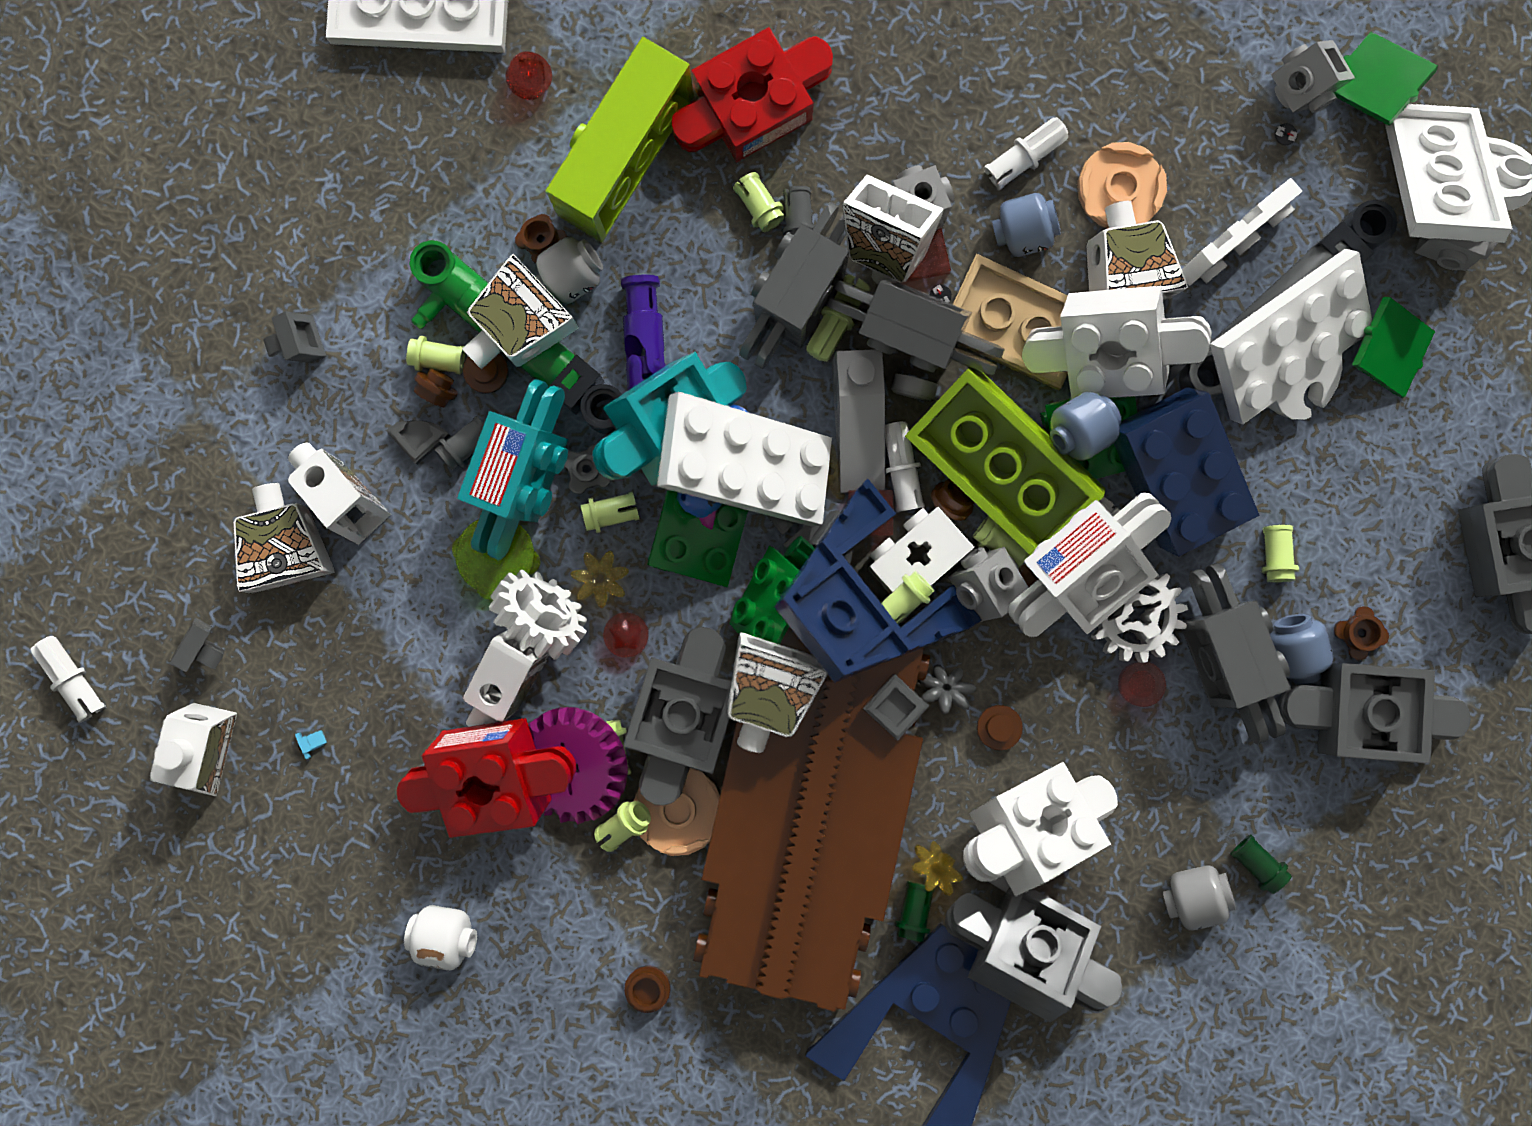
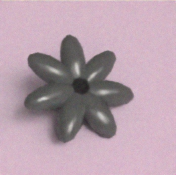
M938 664L933 667L934 677L926 675L925 681L918 680L921 685L930 689L922 695L921 699L926 703L937 701L940 712L944 715L949 712L952 702L959 708L968 710L969 702L964 695L974 693L976 686L968 682H960L964 673L961 668L953 670L947 676L945 669Z

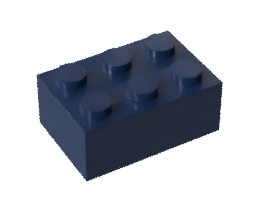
M1185 388L1121 421L1119 436L1114 446L1136 497L1141 493H1150L1171 515L1168 528L1155 538L1160 548L1179 557L1260 516L1209 392Z

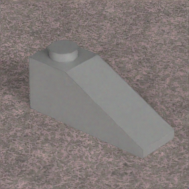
M876 349L837 351L832 360L840 494L854 493L867 479L870 480L878 491H885V388L882 352Z

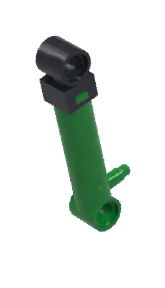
M429 240L420 243L410 255L409 265L412 274L431 294L417 309V313L411 319V322L417 328L423 329L447 305L480 333L482 331L481 328L472 320L467 312L488 285V282L451 252L448 246L442 242ZM439 259L446 261V267L440 275L434 277L427 275L428 267L432 262ZM557 342L522 366H519L535 380L538 379L546 382L548 388L553 385L562 388L565 393L563 405L575 415L581 410L584 419L593 430L600 434H611L617 430L610 419L599 420L595 418L594 410L599 402L603 400L613 401L622 395L621 392L612 385L603 384L605 381L601 374L577 354L574 355L560 342Z

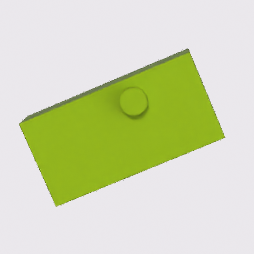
M642 36L587 125L582 123L575 130L570 141V148L572 149L545 190L558 217L598 241H604L673 130V114L680 108L688 105L694 97L689 63Z
M972 367L968 368L905 435L911 443L1029 555L1033 554L1040 543L1052 538L1065 527L1077 512L1086 509L1095 500L1099 502L1106 490L1078 461L1068 454L1064 455L1058 452L1051 442L1050 435L982 371Z

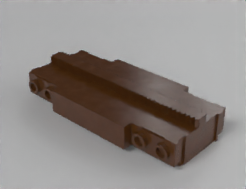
M789 626L780 645L812 655ZM924 647L838 682H834L826 674L822 685L791 737H786L770 732L762 753L748 751L737 744L743 726L742 722L737 721L701 879L719 884V889L709 888L703 915L712 917L708 935L699 933L693 961L702 963L699 977L708 979L710 975L727 979L726 983L755 989L762 995L779 999L790 997L816 1003L818 1008L835 1011L836 1008L845 1010L848 997L856 998L861 978V970L854 969L857 952H866L871 932V925L864 923L865 917L884 922L923 742L922 737L906 732L899 740H896L862 707L893 674L899 677L911 690L915 691L916 681H925L929 667L930 655L923 653Z

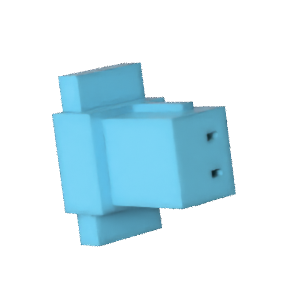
M322 730L302 737L301 733L295 734L298 748L304 754L305 759L311 758L309 752L327 743Z

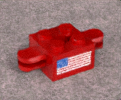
M768 27L691 70L693 88L699 99L680 108L673 114L672 129L676 143L682 149L692 153L722 138L737 163L813 120L814 103L807 90L830 77L833 63L831 47L825 40L813 36L783 51L772 30Z
M526 718L443 730L421 755L425 766L412 767L398 783L396 790L397 799L402 807L410 813L440 810L449 838L534 827L552 800L550 795L563 793L573 780L577 770L576 761L572 753L563 746L536 749Z

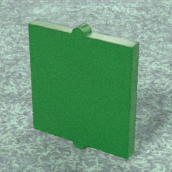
M1370 32L1351 55L1343 57L1355 79L1334 92V94L1341 101L1390 126L1410 102L1418 100L1419 91L1436 73L1438 65Z
M1383 296L1370 326H1366L1364 329L1365 337L1352 365L1391 393L1405 398L1417 370L1423 367L1422 360L1435 331L1394 299Z

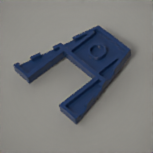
M869 479L865 480L854 491L774 606L834 682L969 630L982 620L974 609H968L962 605L956 595L957 588L953 584L900 628L843 556L896 515L895 511Z
M940 923L924 938V942H920L888 975L871 988L814 1045L812 1044L805 1052V1056L842 1081H845L894 1003L968 1051L922 1126H972L1011 1001L968 978L978 949L952 936L947 932L946 926Z

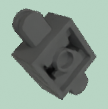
M832 202L827 205L813 230L801 223L794 235L789 232L786 233L774 256L778 258V261L771 274L764 271L752 289L751 295L755 297L752 306L754 307L756 323L743 343L739 356L749 360L767 331L770 330L771 333L763 344L754 364L761 369L767 366L783 338L801 349L820 318L822 309L827 306L829 297L834 295L836 290L833 287L836 279L843 280L846 275L849 251L840 246L846 236L844 214L839 219L828 238L825 237L839 211V206Z
M836 279L833 289L869 304L870 307L866 310L835 297H829L826 305L833 310L862 321L863 324L859 333L869 337L868 346L892 355L893 351L897 352V349L911 355L909 363L933 373L938 367L945 369L953 359L984 373L995 374L997 365L958 348L959 343H962L998 358H1002L1005 351L999 345L965 332L972 312L892 279L880 280L875 294Z
M1508 454L1488 461L1482 468L1488 503L1459 509L1458 512L1475 598L1506 594L1513 628L1523 634H1532V467L1527 457L1520 454Z
M1220 563L1208 565L1206 573L1202 569L1192 571L1189 574V582L1202 614L1184 620L1183 622L1187 626L1186 629H1182L1211 707L1238 709L1249 738L1257 745L1268 741L1269 735L1273 738L1284 735L1286 727L1274 695L1291 689L1287 681V677L1290 676V670L1285 657L1280 651H1276L1270 633L1273 632V625L1267 611L1263 607H1259L1257 600L1238 603L1226 570Z
M695 628L685 635L676 664L651 657L623 746L647 753L639 780V787L644 798L654 805L671 804L681 796L690 767L712 774L715 769L730 720L728 717V701L732 681L718 677L726 648L723 638L711 628Z
M1332 663L1330 668L1322 673L1321 686H1291L1290 690L1281 694L1278 702L1280 714L1286 724L1299 729L1319 730L1317 753L1338 757L1431 764L1432 739L1454 740L1460 738L1467 732L1471 722L1470 711L1465 702L1452 696L1434 695L1435 670Z
M1009 889L1000 898L997 906L972 893H966L959 897L946 912L945 926L947 932L978 949L968 978L1050 1023L1070 1010L1073 1003L1093 1013H1100L1116 1003L1121 996L1122 982L1119 974L1090 958L1101 926L1034 889L1028 890L1016 897L1012 889Z

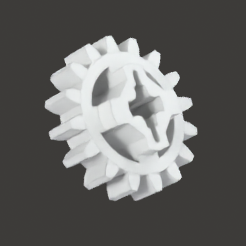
M520 570L516 576L510 572L501 580L490 596L493 602L490 604L489 610L498 614L493 622L497 626H505L508 629L504 637L507 640H516L520 643L519 647L523 651L529 646L534 648L535 654L539 658H542L546 651L553 659H558L562 653L568 656L586 634L583 626L587 622V618L577 614L582 608L581 604L570 602L568 598L571 592L569 590H563L557 586V581L554 579L550 580L549 583L543 581L539 572H535L532 578L524 570Z
M1167 573L1161 574L1146 585V587L1155 592L1154 594L1147 596L1138 592L1117 609L1112 617L1105 619L1098 625L1099 629L1091 637L1093 640L1103 638L1107 640L1103 652L1111 654L1117 648L1120 649V661H1129L1134 652L1138 663L1148 662L1149 651L1155 657L1165 656L1162 644L1177 646L1179 641L1172 633L1175 629H1186L1187 626L1186 623L1177 619V614L1188 610L1187 605L1176 604L1174 598L1182 592L1180 587L1173 589L1166 587L1170 575ZM1151 605L1140 615L1141 622L1122 623L1134 611L1133 606ZM1164 610V621L1160 629L1158 621L1161 611ZM1125 631L1134 633L1142 644L1126 642L1117 635Z

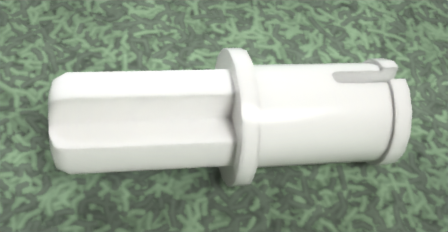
M1055 117L1026 138L1021 139L1018 137L1014 140L1015 146L990 164L984 166L985 173L992 175L989 179L998 190L1003 189L1006 184L1028 168L1036 169L1039 166L1038 161L1064 143L1068 139L1066 126L1059 118Z
M904 421L885 425V441L890 468H886L885 471L891 474L897 507L896 512L925 507L917 468L921 467V463H915L912 444L905 437L909 432L908 424Z
M46 637L31 648L32 654L53 683L50 686L53 692L59 691L76 715L79 723L91 718V713H98L106 707L83 677V674L86 672L84 668L76 667L56 637Z

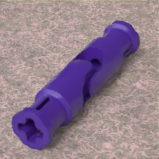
M630 275L621 279V287L626 293L627 315L623 316L624 347L627 360V391L644 381V378L650 377L665 367L662 314L658 313L656 288L660 287V279L655 275ZM643 348L645 350V356H641V351L643 350Z

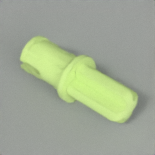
M845 275L843 281L855 285L853 283L855 276ZM859 278L855 286L870 291L869 285ZM837 292L835 298L858 307L862 303V301L841 292ZM828 306L822 309L821 313L824 317L806 347V351L813 358L826 362L830 360L845 331L851 330L854 326L852 317L833 310Z

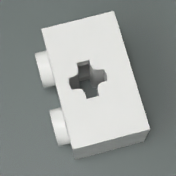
M939 507L930 514L922 508L903 525L908 531L903 538L895 544L889 537L869 555L875 562L867 569L889 594L904 582L902 577L905 574L910 576L915 571L931 586L969 553L974 546ZM909 544L914 548H918L923 544L928 550L923 556L927 562L925 566L919 561L911 565L906 560L911 554L910 549L907 547Z

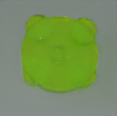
M478 519L471 523L462 532L461 536L454 541L452 554L455 557L458 571L464 581L476 589L482 598L493 600L490 597L508 573L511 572L516 576L520 570H524L528 575H532L539 569L541 559L534 550L530 535L520 524L517 526L508 553L502 559L497 560L490 557L487 552L482 554L473 550L471 540L478 524Z

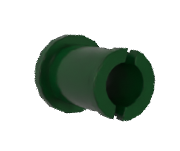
M1251 834L1246 836L1231 851V855L1259 881L1258 887L1262 891L1268 890L1271 894H1275L1292 877L1287 871L1288 865L1285 862L1279 863Z
M907 881L900 921H895L894 926L898 927L897 936L924 942L925 933L930 934L931 931L930 928H927V922L936 887Z

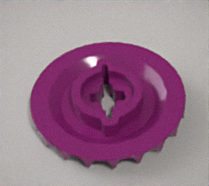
M560 707L549 710L529 723V729L536 749L563 746L572 753L579 767L573 780L563 793L550 795L552 800L546 807L544 816L552 815L555 811L560 819V823L574 821L578 825L589 820L595 821L609 812L620 800L628 777V763L624 747L610 725L594 713L576 707Z

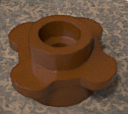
M539 214L528 219L522 225L520 232L515 237V243L519 249H526L531 254L532 261L536 264L539 254L568 236L564 230H557L548 215ZM544 236L545 240L541 243L538 242V238Z
M1365 606L1356 608L1351 618L1347 621H1338L1334 626V635L1339 639H1343L1349 648L1350 657L1355 660L1367 658L1369 651L1385 645L1389 639V633L1383 623L1374 616L1371 608ZM1359 629L1365 631V635L1362 638L1358 636Z

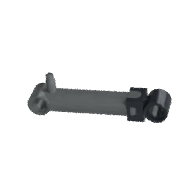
M1376 199L1368 200L1346 215L1338 225L1325 234L1300 260L1214 339L1211 338L1210 343L1344 249L1359 252L1361 264H1363L1374 254L1372 250L1386 242L1395 233L1398 221L1393 208L1386 202ZM1360 220L1370 224L1373 236L1363 232ZM1209 346V352L1204 361L1186 364L1180 371L1179 384L1181 390L1192 388L1210 393L1212 399L1223 393L1211 346ZM1199 367L1206 368L1212 373L1214 378L1212 387L1205 386L1199 381L1197 375Z

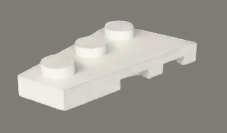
M1292 178L1288 179L1255 206L1240 222L1237 221L1213 243L1205 247L1182 269L1189 286L1200 277L1207 284L1228 266L1222 260L1233 250L1240 256L1261 238L1256 230L1267 221L1274 228L1295 210L1290 202L1302 190Z

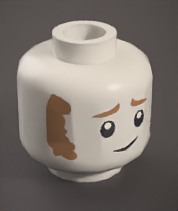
M429 905L423 908L419 914L413 915L407 924L404 936L405 949L410 951L411 958L415 963L421 966L448 971L460 966L465 957H471L477 943V931L471 929L470 918L464 911Z

